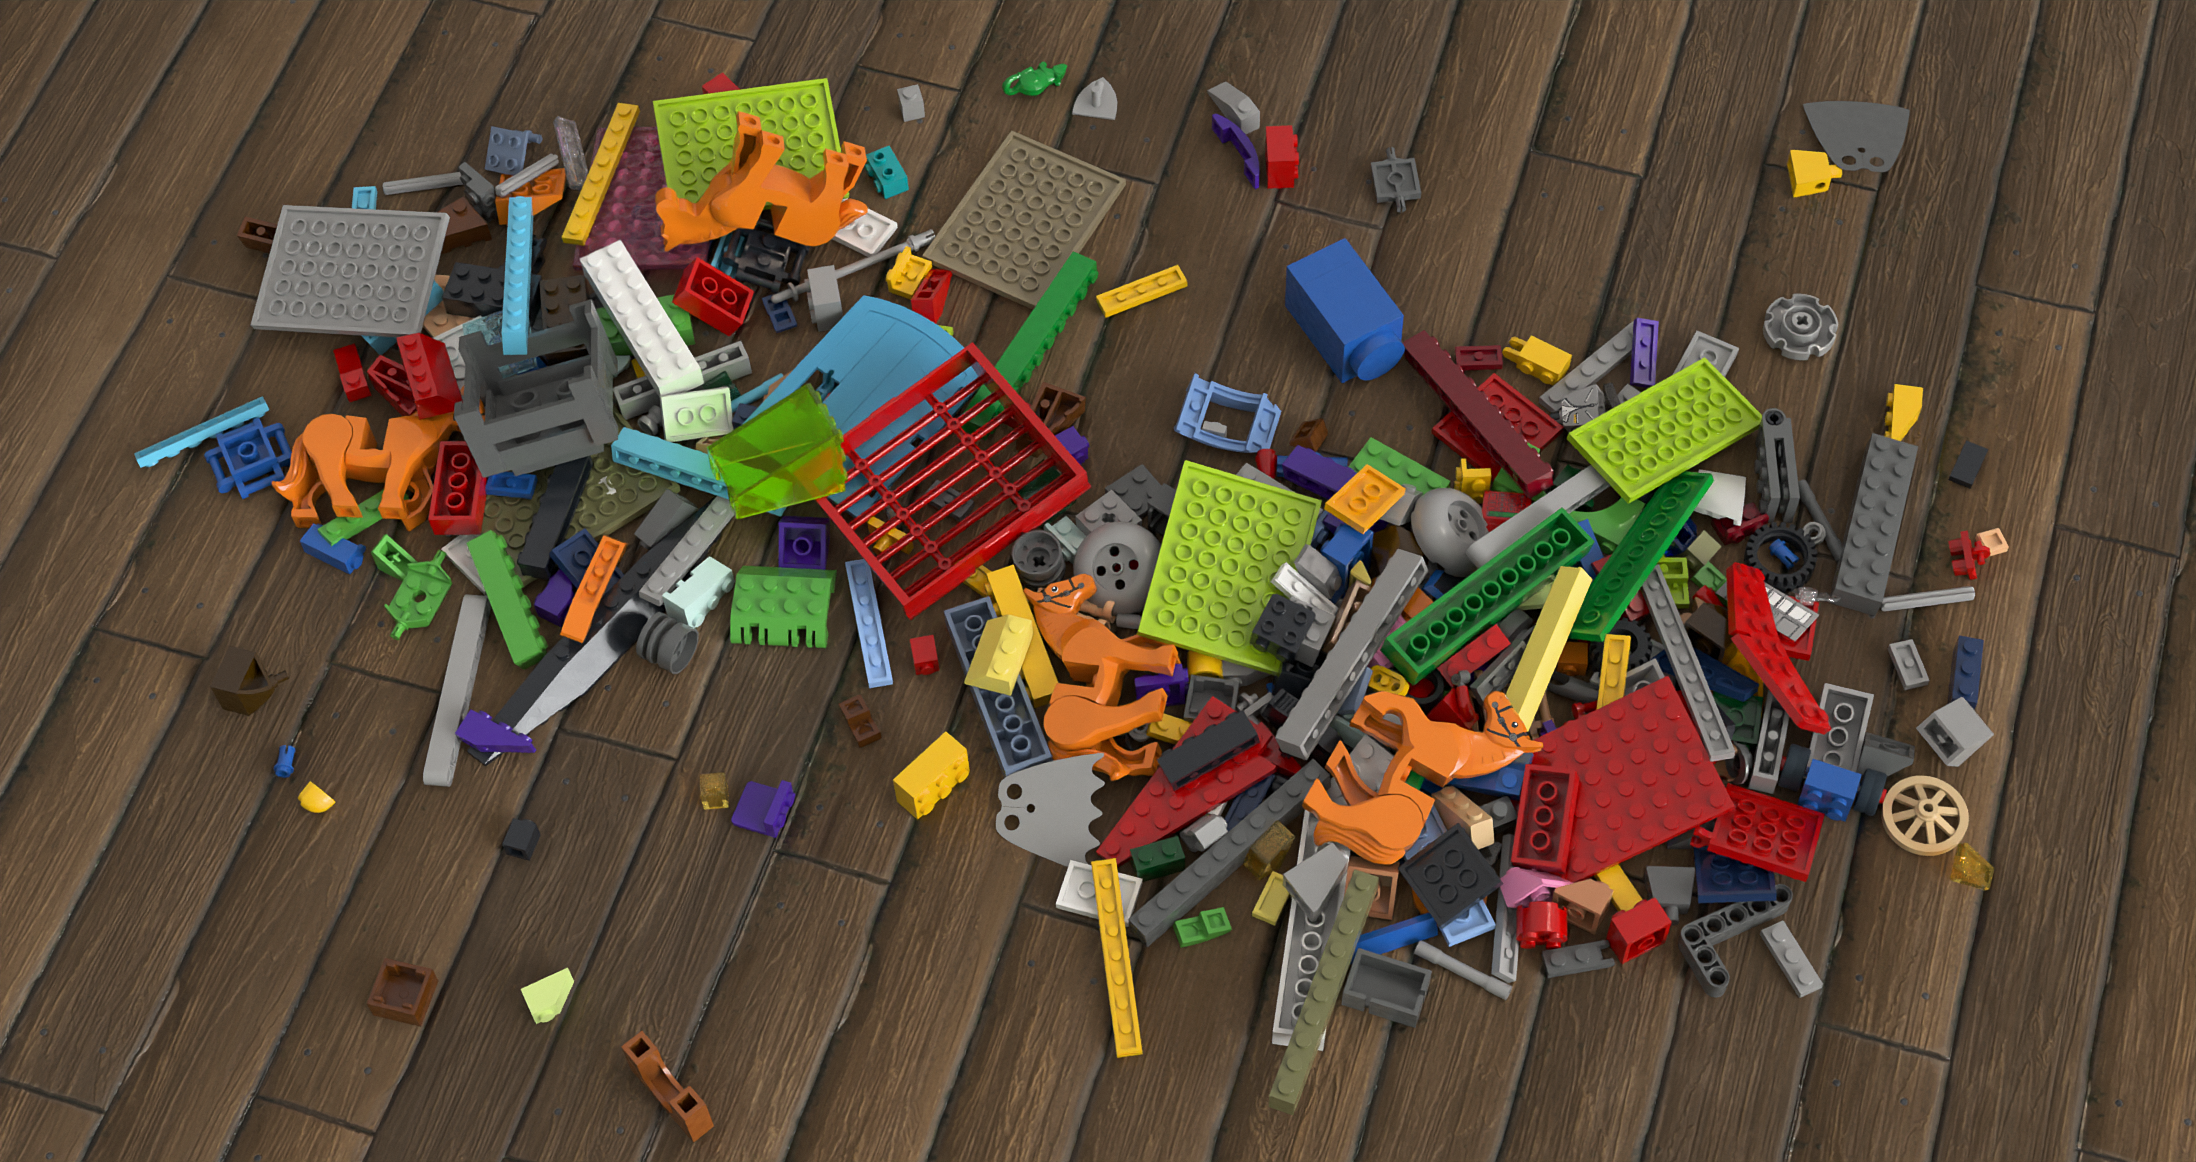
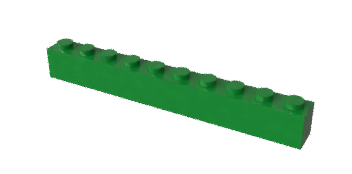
M1074 251L1071 253L995 365L998 372L1018 394H1020L1023 384L1030 380L1035 366L1041 364L1045 351L1053 346L1057 333L1063 331L1068 317L1073 316L1078 302L1085 298L1090 284L1096 282L1099 273L1095 260ZM984 384L963 413L991 394ZM997 400L961 427L964 431L972 434L1000 414L1005 408ZM997 427L981 439L986 441L990 433L993 434L996 431Z

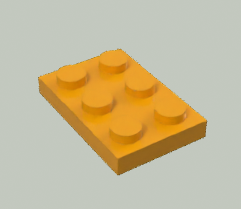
M1366 464L1325 503L1324 510L1361 534H1364L1404 495L1406 488Z

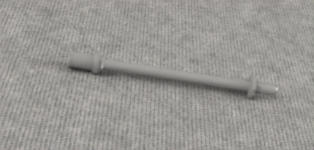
M932 229L916 236L912 234L902 244L835 270L836 279L898 255L900 252H903L906 246L910 247L911 251L915 253L919 251V248L931 244L936 236H932L934 234ZM791 282L787 283L788 289L773 295L771 301L779 303L791 297L794 302L798 301V295L806 292L805 283L795 287Z

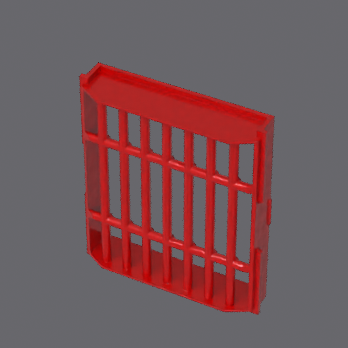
M973 342L900 395L887 401L865 420L792 471L794 475L793 480L799 487L803 485L901 603L904 614L909 620L915 618L976 573L977 568L1023 534L1036 529L1091 488L1087 472ZM971 366L978 377L944 402H939L933 393ZM983 384L991 392L990 395L958 418H953L947 411ZM924 399L933 408V410L865 459L856 453L855 449ZM997 400L1005 408L1004 411L971 435L967 434L961 427ZM939 416L947 424V426L879 475H875L869 468ZM1011 416L1019 424L1017 428L985 451L975 444V442ZM953 432L961 440L960 443L895 490L888 491L883 485L885 481ZM1024 433H1027L1034 441L999 467H995L989 460ZM967 448L974 455V459L908 507L903 508L897 501L898 498ZM1039 449L1048 457L1013 484L1009 483L1003 476ZM847 455L855 466L822 490H819L812 480ZM980 465L989 473L920 525L916 524L910 517ZM1055 465L1062 475L1028 500H1024L1018 494L1020 489ZM862 473L869 482L833 507L827 500V497ZM996 481L1003 489L1002 492L935 541H931L925 535L927 530ZM875 489L882 499L847 524L840 514ZM1009 497L1017 505V508L950 557H944L938 550ZM890 506L896 515L861 540L854 530L884 508ZM903 522L910 532L875 557L867 547ZM918 539L924 549L891 573H888L882 566V563L912 541ZM931 555L938 565L905 590H902L896 580Z

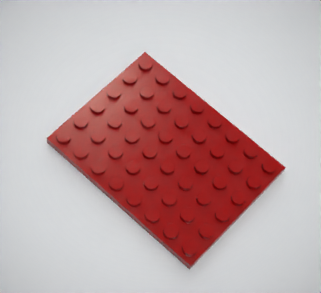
M1669 676L1659 679L1533 740L1543 742L1541 751L1533 752V765L1576 769L1580 776L1566 873L1547 872L1570 882L1576 883L1588 879L1735 809ZM1511 800L1518 815L1520 801Z

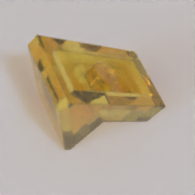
M1959 843L1956 855L1954 856L1950 879L1978 889L1990 890L1994 867L1968 843Z

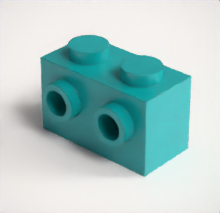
M890 146L866 154L867 164L864 165L868 177H873L874 187L877 193H882L884 199L909 190L907 175Z

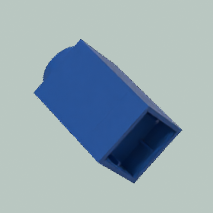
M1346 238L1287 266L1285 306L1341 383L1356 376L1361 380L1378 378L1391 370L1399 362L1405 350L1401 342L1404 315Z

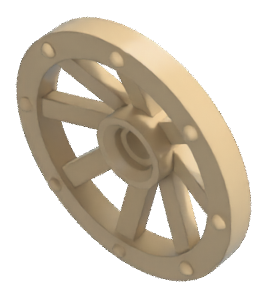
M1912 776L1897 782L1886 794L1881 809L1882 823L1889 837L1901 848L1923 856L1940 855L1952 850L1964 837L1969 822L1966 803L1958 791L1948 783L1930 776ZM1914 788L1919 801L1901 793ZM1924 788H1930L1938 792L1932 799H1928ZM1946 796L1955 808L1941 807L1938 804ZM1893 801L1913 808L1892 814ZM1940 815L1958 817L1957 830L1950 826ZM1913 818L1914 822L1905 835L1900 832L1894 823ZM1935 823L1950 837L1949 839L1936 843ZM1921 826L1926 828L1928 844L1911 840Z

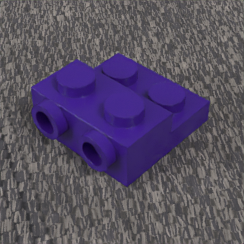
M1182 663L1175 664L1173 677L1158 673L1155 676L1143 675L1140 678H1135L1136 700L1141 699L1149 692L1163 688L1168 696L1166 706L1185 704V695L1188 694L1189 690L1187 668H1182Z

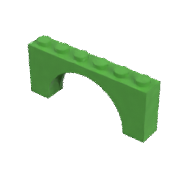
M1527 442V445H1528L1530 448H1533V447H1534V448L1537 450L1538 453L1540 452V449H1539V448H1537V447H1535V446H1533V445H1531L1530 443ZM1501 468L1493 482L1491 491L1524 493ZM1543 491L1534 496L1532 504L1545 496L1546 493ZM1621 497L1615 504L1604 510L1596 512L1572 511L1569 515L1577 523L1588 519L1600 550L1610 555L1613 554L1639 517L1645 503L1636 499L1628 504Z

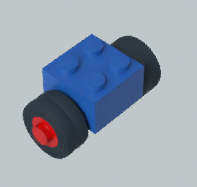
M1796 744L1790 745L1787 757L1782 756L1779 771L1782 772L1778 785L1798 791L1803 776L1806 777L1797 805L1824 813L1832 820L1846 821L1856 793L1854 810L1874 816L1878 804H1883L1887 789H1884L1887 774L1867 768L1860 784L1862 774L1816 759H1812L1810 767H1807L1811 750Z

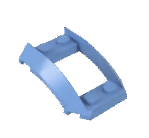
M1198 374L1193 375L1186 389L1187 393L1177 423L1174 426L1175 432L1203 444L1229 451L1252 453L1261 449H1270L1281 410L1276 404L1273 406L1268 400V394L1263 393L1259 395L1238 391L1213 381L1207 382L1198 378ZM1209 401L1230 408L1255 412L1246 441L1228 439L1201 430Z

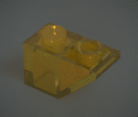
M1278 820L1275 821L1250 847L1243 865L1259 880L1265 878L1272 871L1275 872L1280 869L1295 836Z

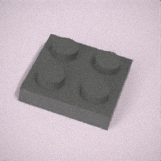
M1142 464L1107 486L1105 493L1112 490L1142 519L1148 515L1147 502L1161 485Z

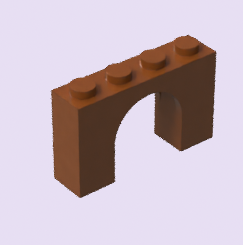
M640 1031L621 1046L631 1071L693 1143L714 1127L704 1101L690 1085L685 1089L681 1087L664 1064L658 1048L643 1031Z

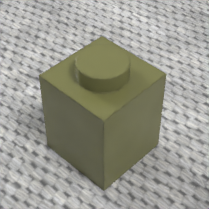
M1703 530L1693 538L1678 556L1680 558L1686 557L1687 567L1696 572L1706 565L1721 548V545Z

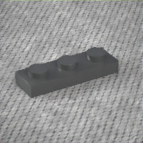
M1516 638L1470 686L1479 705L1484 706L1483 701L1486 695L1493 691H1501L1513 679L1526 648L1523 640Z

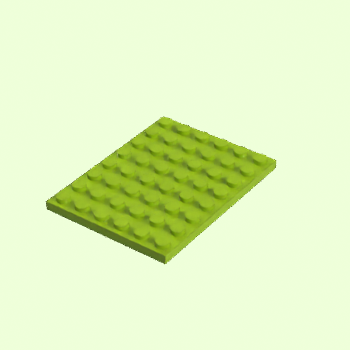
M827 78L653 101L667 187L673 189L678 198L687 199L692 203H697L708 189L713 177L730 163L733 155L734 138L738 131L736 121L738 111L760 117L761 130L783 136L785 150L775 165L794 170L809 179L824 170L823 152L825 148L841 153ZM849 192L843 197V199L849 198ZM766 202L763 210L771 209L772 203Z
M1185 460L1137 635L1167 644H1174L1176 647L1276 676L1281 661L1276 659L1275 655L1267 651L1261 652L1250 644L1252 631L1273 594H1278L1290 600L1271 581L1281 565L1286 562L1297 571L1294 561L1305 544L1311 545L1322 500Z

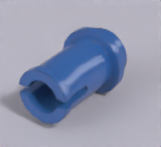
M1777 539L1769 547L1770 554L1772 556L1775 555L1787 569H1790L1794 566V562L1797 563L1799 561V558L1785 545V541Z
M282 745L279 748L278 762L274 765V771L278 777L287 778L294 771L292 762L295 748L289 745L287 752L285 751L286 745Z

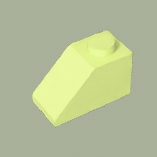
M568 968L521 989L536 1024L548 1022L555 1015L560 1014L574 983Z

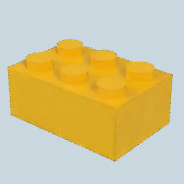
M945 731L893 779L897 802L917 820L922 815L929 814L936 802L946 798L958 782L961 783L968 777L970 769L967 749Z

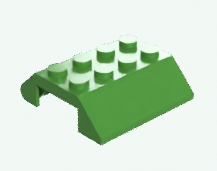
M742 566L736 576L730 620L731 643L742 644L744 627V643L751 644L752 626L759 627L758 641L760 645L766 644L768 629V645L789 646L791 630V644L793 647H798L800 641L799 629H806L807 647H813L815 631V647L826 648L828 641L827 617L830 595L834 593L836 570Z

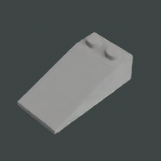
M1828 683L1823 685L1818 705L1827 713L1828 722L1832 730L1825 735L1812 732L1809 745L1811 754L1807 767H1810L1812 759H1816L1853 772L1857 771L1874 694Z

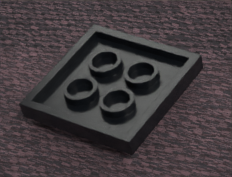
M1459 823L1398 867L1441 929L1503 885L1501 879Z

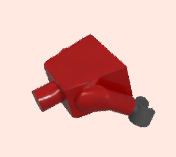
M1461 670L1458 674H1454L1451 677V682L1458 686L1456 689L1453 687L1432 710L1423 712L1430 721L1454 723L1459 727L1474 731L1471 727L1479 719V716L1471 703L1468 687L1465 686L1471 679L1470 673L1467 670Z

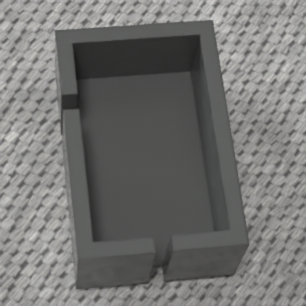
M1358 948L1343 991L1342 1005L1363 1012L1366 1007L1369 1008V1014L1416 1028L1430 985L1432 971Z

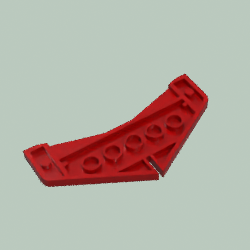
M1734 562L1726 569L1729 635L1733 636L1731 640L1793 722L1801 729L1825 735L1832 730L1828 722V715L1819 707L1787 656L1786 650L1780 644L1764 583V574L1758 568Z

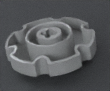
M1793 294L1791 299L1780 297L1766 311V321L1763 325L1764 337L1771 348H1780L1782 350L1781 355L1787 358L1808 360L1811 354L1820 357L1831 349L1836 339L1838 320L1834 311L1829 305H1820L1818 303L1819 298L1811 295Z

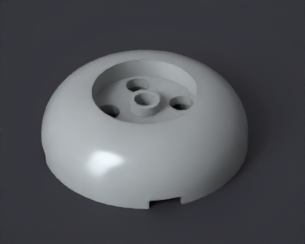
M1436 488L1421 495L1415 501V510L1411 513L1413 533L1421 550L1432 563L1437 562L1444 567V572L1456 577L1470 576L1478 568L1465 555V552L1474 542L1489 533L1486 528L1488 524L1483 518L1482 508L1470 496L1452 488Z
M1111 522L1090 532L1078 547L1073 563L1074 577L1085 573L1091 575L1096 583L1097 591L1087 601L1097 605L1098 608H1103L1107 601H1114L1115 605L1111 615L1116 617L1118 614H1137L1142 612L1161 543L1147 529L1130 522ZM1117 546L1120 552L1117 556L1113 557L1111 549ZM1132 560H1137L1139 563L1136 570L1130 569L1129 564ZM1116 564L1121 565L1119 572H1115L1116 569L1114 567ZM1101 566H1104L1106 569L1104 576L1097 574V570ZM1118 580H1124L1125 587L1121 590L1116 588Z

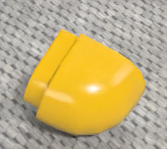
M311 781L298 796V800L301 802L300 805L313 813L327 811L335 804L331 797Z

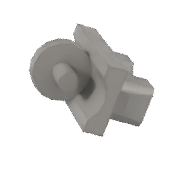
M1269 692L1258 700V696L1255 693L1250 697L1246 693H1242L1238 696L1240 704L1236 706V710L1238 712L1244 710L1249 720L1259 724L1260 722L1256 717L1263 713L1267 704L1274 696Z

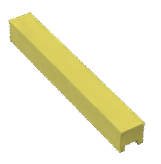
M1560 567L1507 690L1506 696L1524 722L1527 732L1592 582L1591 577L1582 567Z

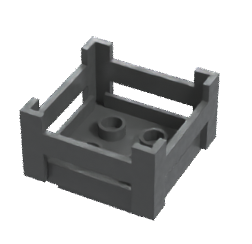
M591 299L569 305V310L574 319L573 322L528 334L527 355H503V343L499 342L488 345L482 331L459 337L458 350L465 363L463 403L462 401L455 403L454 418L483 478L512 470L515 476L583 458L604 452L605 443L618 440V425L613 416V374L618 373V360ZM583 343L589 355L506 379H503L498 368ZM480 397L485 405V421L479 412Z

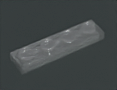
M557 116L553 124L569 188L581 191L588 175V169L576 122Z

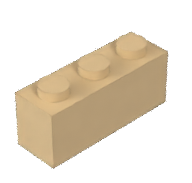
M1454 786L1445 787L1440 791L1432 793V798L1435 799L1433 804L1447 830L1459 823L1478 849L1494 844L1492 817Z

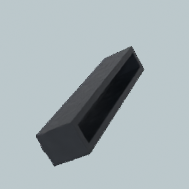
M591 455L555 465L553 474L549 475L547 490L541 495L540 508L532 519L533 526L531 531L527 532L525 536L523 552H519L517 557V565L520 567L523 576L527 575L544 580L550 579L556 563L549 556V553L565 541V536L568 533L570 523L573 520L575 510L578 507L580 497L593 467Z

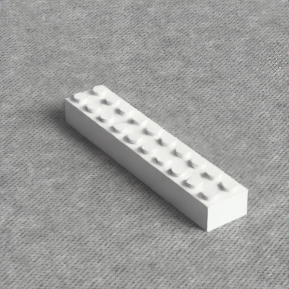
M1305 810L1297 865L1331 843H1334L1338 849L1341 848L1346 853L1349 863L1351 849L1331 841L1321 846H1317L1314 843V830L1319 820L1314 814ZM1347 873L1318 919L1313 923L1292 897L1272 1044L1285 1046L1289 1044L1342 904ZM1326 1029L1318 1048L1320 1051L1324 1049Z

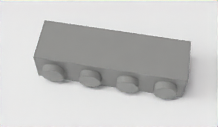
M1770 690L1764 703L1758 744L1755 750L1748 789L1773 794L1778 780L1789 715Z

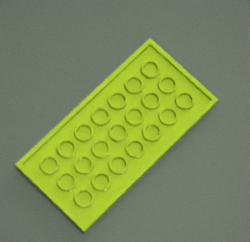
M1704 357L1568 433L1567 440L1629 504L1759 429L1762 415Z

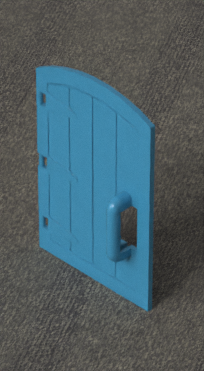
M863 295L735 431V436L793 475V470L865 420L887 401L900 395L960 352L964 347L949 333L924 316L901 305ZM970 366L935 391L933 395L939 402H944L975 380L978 375ZM816 370H819L823 373V383L797 410L796 405L790 402L789 399ZM977 390L947 410L949 414L954 417ZM924 399L855 449L856 453L865 459L925 416L933 408ZM939 416L869 468L875 475H879L915 448L911 444L917 437L923 440L922 444L943 429L946 423ZM846 455L812 481L819 490H822L855 465ZM910 464L885 481L883 485L889 489ZM860 473L829 495L827 499L837 505L869 481ZM876 492L871 498L867 494L846 509L845 512L856 518L874 505L881 498V495Z

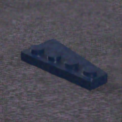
M1693 647L1710 690L1745 702L1758 692L1759 683ZM1665 649L1650 659L1651 661L1656 658L1662 672L1675 676Z

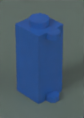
M313 523L300 540L305 553L348 574H351L354 569H358L361 566L366 546L362 544L356 545L344 538L331 546L318 533L317 529L323 525Z

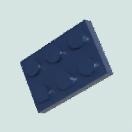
M584 528L552 549L549 556L578 589L599 544ZM617 566L603 596L624 576Z

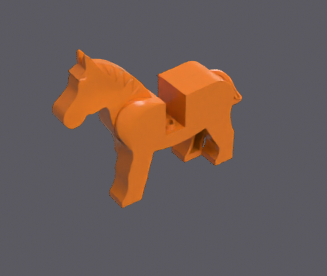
M738 111L736 115L738 131L734 138L732 159L727 166L713 177L708 189L697 203H692L687 199L678 198L676 192L668 187L660 189L655 195L656 211L663 220V224L660 227L661 236L664 238L665 251H669L679 244H694L716 239L738 228L754 229L766 202L772 203L771 214L775 235L803 245L818 246L831 240L838 230L845 228L868 212L867 205L861 201L849 198L842 202L843 197L855 186L867 161L865 147L844 141L841 146L842 153L825 148L823 152L824 170L809 179L794 170L775 165L785 150L783 136L761 130L760 117Z

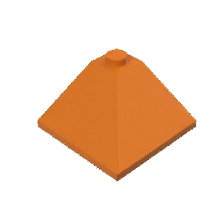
M567 168L550 169L505 197H498L496 195L495 203L499 225L506 224L508 226L509 197H532L533 216L561 200ZM501 174L499 184L513 175Z

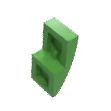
M1709 561L1691 578L1700 588L1704 585L1708 588L1712 587L1715 594L1727 581L1726 577ZM1716 594L1721 603L1728 606L1727 600Z
M1224 907L1202 911L1198 917L1178 920L1173 924L1181 948L1214 939L1232 930Z

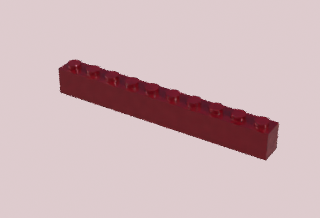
M1423 330L1402 342L1405 347L1404 358L1529 499L1553 486L1552 475L1554 472L1549 463H1544L1540 459L1537 450L1527 445L1525 437L1515 431L1509 419L1505 420L1496 405L1492 406L1485 392L1479 391L1474 380L1471 377L1467 378L1462 367L1452 361L1446 349L1442 350L1434 336L1430 337Z

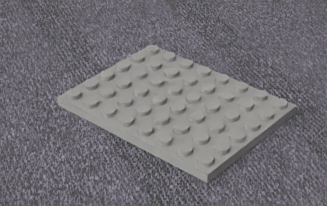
M283 205L251 326L254 329L381 337H401L418 332L421 333L450 217L447 213Z

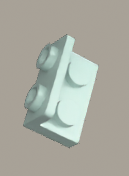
M1067 516L1063 517L1053 526L1047 522L1044 525V531L1053 534L1059 540L1064 560L1066 562L1070 561L1073 564L1077 549L1086 535Z

